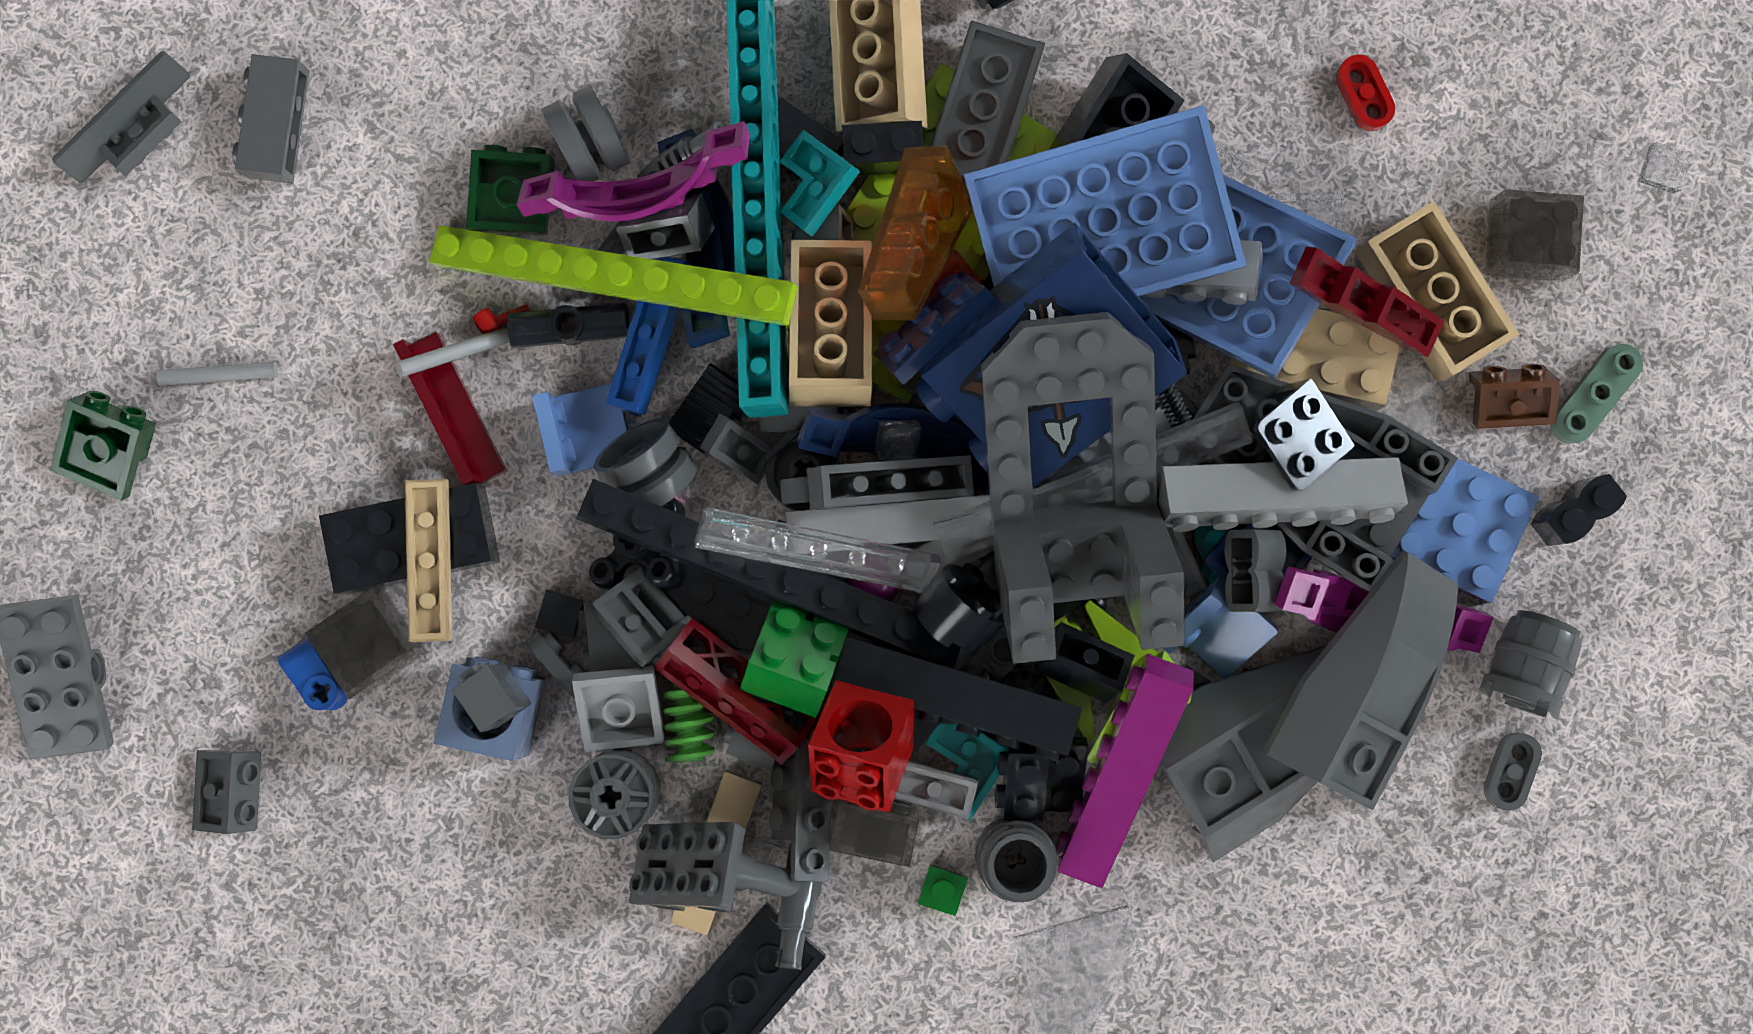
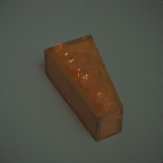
M946 145L904 149L858 289L874 320H916L973 212L969 192Z

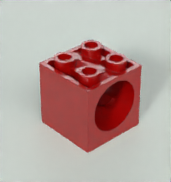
M836 680L808 744L812 792L818 793L826 799H840L855 803L866 810L877 809L889 813L914 748V700ZM857 747H868L874 749L867 752L849 751V749Z

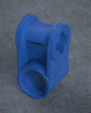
M316 635L308 636L278 656L281 669L294 684L304 703L309 708L314 710H337L346 704L349 698L348 685L333 663L331 654ZM323 686H330L331 688L327 693L329 700H322L321 695L325 692Z

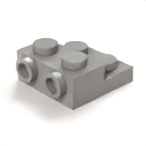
M646 666L642 669L636 667L576 673L573 675L572 684L584 751L597 750L599 752H609L616 748L633 746L649 748L656 744L664 743L665 719L661 693H658L654 666Z

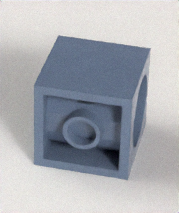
M475 656V658L466 657V661L463 663H452L433 744L509 761H516L529 756L546 679L536 677L537 669L514 665V667L507 666L532 704L514 716L511 723L499 730L500 735H494L486 731H479L452 689L462 683L459 676L478 663L483 665L487 662L495 665L499 664V661Z

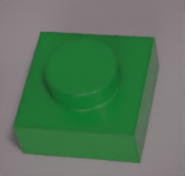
M930 864L919 895L918 904L956 916L968 877Z

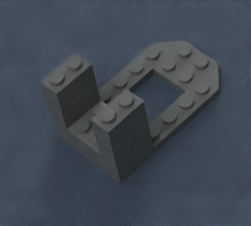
M1108 312L1021 321L1010 332V338L996 353L992 352L981 364L995 576L1013 664L1056 659L1053 603L1124 596L1142 650L1185 645L1184 571L1157 505L1154 352L1151 346L1141 338L1135 337ZM1110 398L1113 501L1033 509L1028 406Z

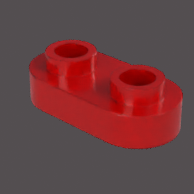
M1361 54L1348 57L1337 70V86L1355 123L1363 130L1378 131L1392 120L1395 114L1394 100L1377 65L1371 58ZM1352 72L1359 74L1361 83L1352 82L1349 74ZM1374 107L1378 112V116L1376 118L1369 117L1366 113V108Z

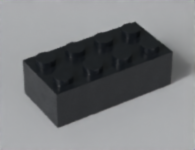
M478 483L449 488L451 573L500 563L486 487ZM405 498L319 515L334 594L348 595L407 582Z

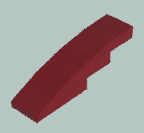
M1306 246L1289 283L1355 323L1424 357H1429L1445 322L1396 287L1380 284L1357 267L1344 266L1317 247Z

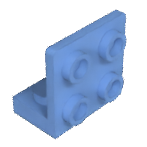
M612 383L556 397L549 392L532 395L550 473L560 477L594 468L595 460L603 449L617 437L628 431L624 412L605 404Z
M1220 575L1184 609L1185 645L1182 646L1185 648L1189 646L1217 673L1225 678L1235 672L1273 638L1279 628L1263 612H1230L1225 598L1226 579ZM1179 646L1163 647V649L1171 654Z

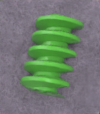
M666 681L665 683L674 685V689L663 693V698L674 701V705L665 708L663 713L675 717V721L664 725V730L675 733V737L664 741V746L676 749V753L665 757V762L706 760L704 757L714 753L715 747L703 743V741L713 737L714 730L705 728L703 725L713 721L714 715L702 711L705 707L673 682Z

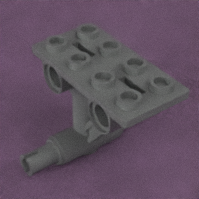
M703 822L643 825L642 832L637 840L638 854L635 870L629 884L630 904L648 905L676 911H685V907H695L710 911L732 913L735 890L741 892L750 889L781 896L777 925H779L778 929L782 930L775 966L801 970L805 935L810 934V930L813 929L816 903L822 890V882L791 880L792 843L789 844L786 868L753 861L751 856L742 854L745 828L741 827L740 823Z

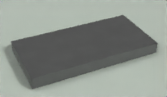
M971 20L924 164V171L966 183L964 174L1008 162L1045 43Z

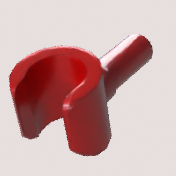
M525 304L495 316L490 308H485L473 316V321L480 332L486 334L501 329L502 325L507 323L508 313L527 312L530 309Z

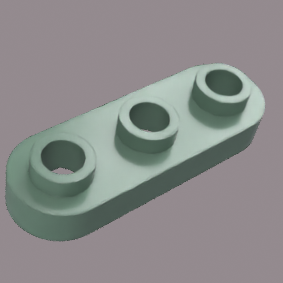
M1618 344L1606 349L1557 409L1556 424L1551 425V430L1558 440L1563 443L1574 444L1582 442L1591 436L1642 371L1643 359L1635 347L1628 344ZM1620 357H1624L1628 362L1626 370L1619 365ZM1597 386L1604 391L1602 400L1598 399L1595 395ZM1573 416L1577 417L1580 421L1578 430L1571 426V418Z

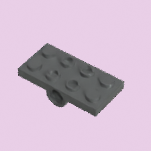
M78 594L1 604L0 645L29 759L108 750L113 745V737L101 691L106 681L105 660L98 649L91 650Z

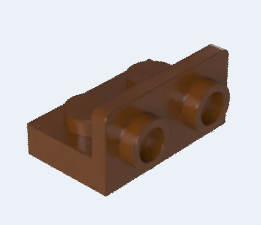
M1530 363L1522 365L1521 369L1509 370L1501 366H1486L1483 368V371L1469 372V381L1475 386L1473 424L1477 429L1556 424L1560 379L1549 371L1546 366Z

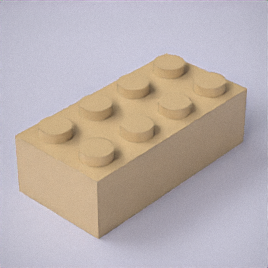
M829 0L836 132L843 135L842 125L921 120L922 130L927 129L920 0Z
M1435 201L1373 237L1355 251L1371 278L1382 285L1396 287L1445 321L1429 357L1421 356L1437 382L1457 374L1520 335Z
M791 240V282L796 284L798 288L790 317V406L871 407V241Z
M1317 309L1276 379L1287 383H1294L1312 378L1321 394L1378 411L1387 405L1400 345L1341 314ZM1227 356L1225 368L1227 364L1265 375Z

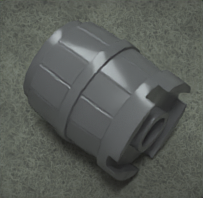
M1518 610L1516 616L1509 618L1500 640H1497L1489 674L1484 675L1479 691L1489 697L1492 696L1493 691L1503 694L1502 698L1506 700L1504 704L1542 717H1546L1549 712L1553 719H1558L1564 703L1561 699L1576 671L1575 666L1582 646V640L1579 638L1581 632L1577 628L1547 615Z
M998 819L985 827L976 843L974 857L980 878L990 892L1003 900L1022 903L1035 900L1050 888L1055 879L1058 864L1055 845L1042 827L1033 821ZM1015 845L1022 847L1021 854L1025 857L1023 863L1017 862L1014 867H1010L1007 865L1008 858L1003 856L1005 849L1013 850Z

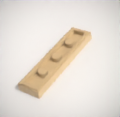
M447 479L405 480L409 642L453 641L449 483Z
M725 771L707 822L740 823L746 832L763 784ZM685 907V911L674 910L670 922L708 936L717 911Z

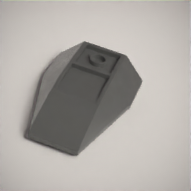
M1227 364L1193 418V424L1197 425L1195 428L1199 429L1197 432L1201 433L1200 437L1204 438L1202 442H1206L1204 446H1208L1207 451L1211 452L1209 455L1213 456L1211 459L1215 460L1216 464L1274 462L1255 434L1254 425L1278 404L1273 394L1283 385L1290 383ZM1322 394L1355 445L1339 460L1399 458L1408 504L1394 515V519L1383 523H1371L1369 519H1356L1351 523L1343 525H1333L1331 520H1324L1301 527L1293 526L1292 522H1278L1276 526L1302 552L1369 593L1393 563L1394 559L1391 558V555L1429 495L1438 491L1458 457L1387 414Z
M1402 551L1302 676L1262 752L1373 810L1410 742L1436 685L1453 628L1458 584L1409 552Z
M1327 645L1200 685L1192 691L1191 701L1186 705L1159 765L1195 824L1192 829L1212 862L1217 861L1279 822L1317 783V781L1268 756L1262 750L1298 682Z

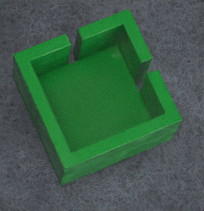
M773 601L749 660L740 690L816 718L849 629L818 617H814L813 622L805 620L807 613Z

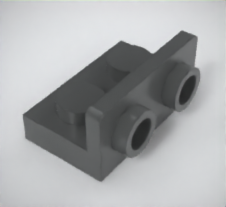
M197 750L192 830L232 834L250 832L257 829L261 752Z

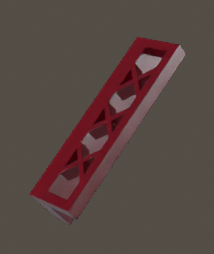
M434 332L412 344L402 339L394 343L393 346L400 360H404L445 347V344L440 334ZM453 361L408 375L463 485L472 483L481 485L508 471Z
M691 618L654 666V669L782 765L798 749L820 714L815 718L772 701L770 703H760L752 694L740 690L749 661ZM689 634H692L704 644L706 654H695L682 643ZM718 662H728L734 666L738 678L728 679L720 672ZM792 710L805 720L799 731L785 722L783 711Z

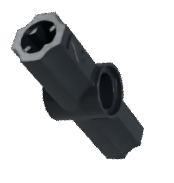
M626 303L582 307L561 305L549 310L508 313L507 332L512 348L555 344L575 346L587 341L626 338L630 327ZM568 317H576L578 319L576 330L571 334H562L560 330L562 321Z

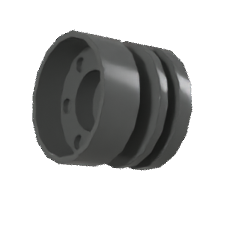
M613 750L588 760L575 773L569 786V807L574 820L586 833L600 839H620L634 833L654 815L661 799V782L656 769L644 756L630 750ZM610 785H612L613 791H620L622 794V798L617 800L615 805L612 799L605 800L604 793L610 790Z

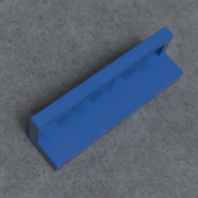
M668 256L653 259L693 266L685 260ZM643 301L637 302L605 404L638 417L646 414L678 314V307Z

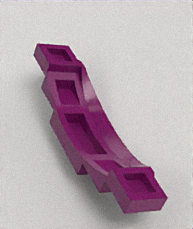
M744 121L706 131L704 145L694 154L665 170L643 177L608 182L565 179L560 171H555L525 179L522 183L517 206L524 217L537 213L546 214L556 208H561L567 220L581 216L594 220L610 221V223L639 219L660 210H670L677 205L684 204L685 195L693 188H701L708 183L715 182L718 166H731L747 159L750 133Z
M1288 566L1274 604L1282 610L1303 614L1310 622L1337 633L1365 599L1368 592L1339 574L1317 569L1311 572ZM1456 605L1447 651L1462 649L1480 653L1494 617L1484 611Z

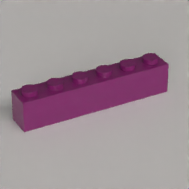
M1146 654L1141 667L1133 666L1126 684V689L1130 690L1126 701L1119 699L1111 719V723L1115 724L1111 735L1104 733L1096 753V756L1100 757L1099 763L1096 768L1090 766L1087 770L1082 784V790L1086 792L1082 801L1075 799L1068 816V822L1072 823L1068 833L1061 831L1055 845L1056 854L1059 855L1057 872L1101 889L1103 888L1192 694L1193 670L1150 654Z

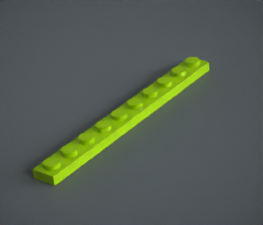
M438 225L429 262L437 267L789 326L798 288L796 284L790 281Z

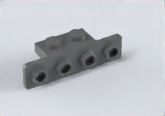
M161 51L53 156L52 161L79 183H83L107 159L118 171L127 176L136 166L144 161L145 157L163 139L170 136L173 129L181 123V120L169 109L165 102L190 78V74L165 51Z
M802 718L796 720L797 731L805 722ZM819 719L816 720L795 751V758H788L782 765L775 760L771 775V785L774 789L773 809L769 817L772 839L792 840L790 871L792 881L827 882L829 880L832 800L826 799L811 790L808 748Z

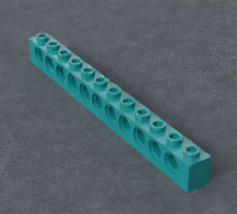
M727 0L730 125L744 121L750 133L747 159L732 165L735 273L784 280L782 213H780L782 207L774 0ZM736 317L739 407L749 418L789 415L786 326Z

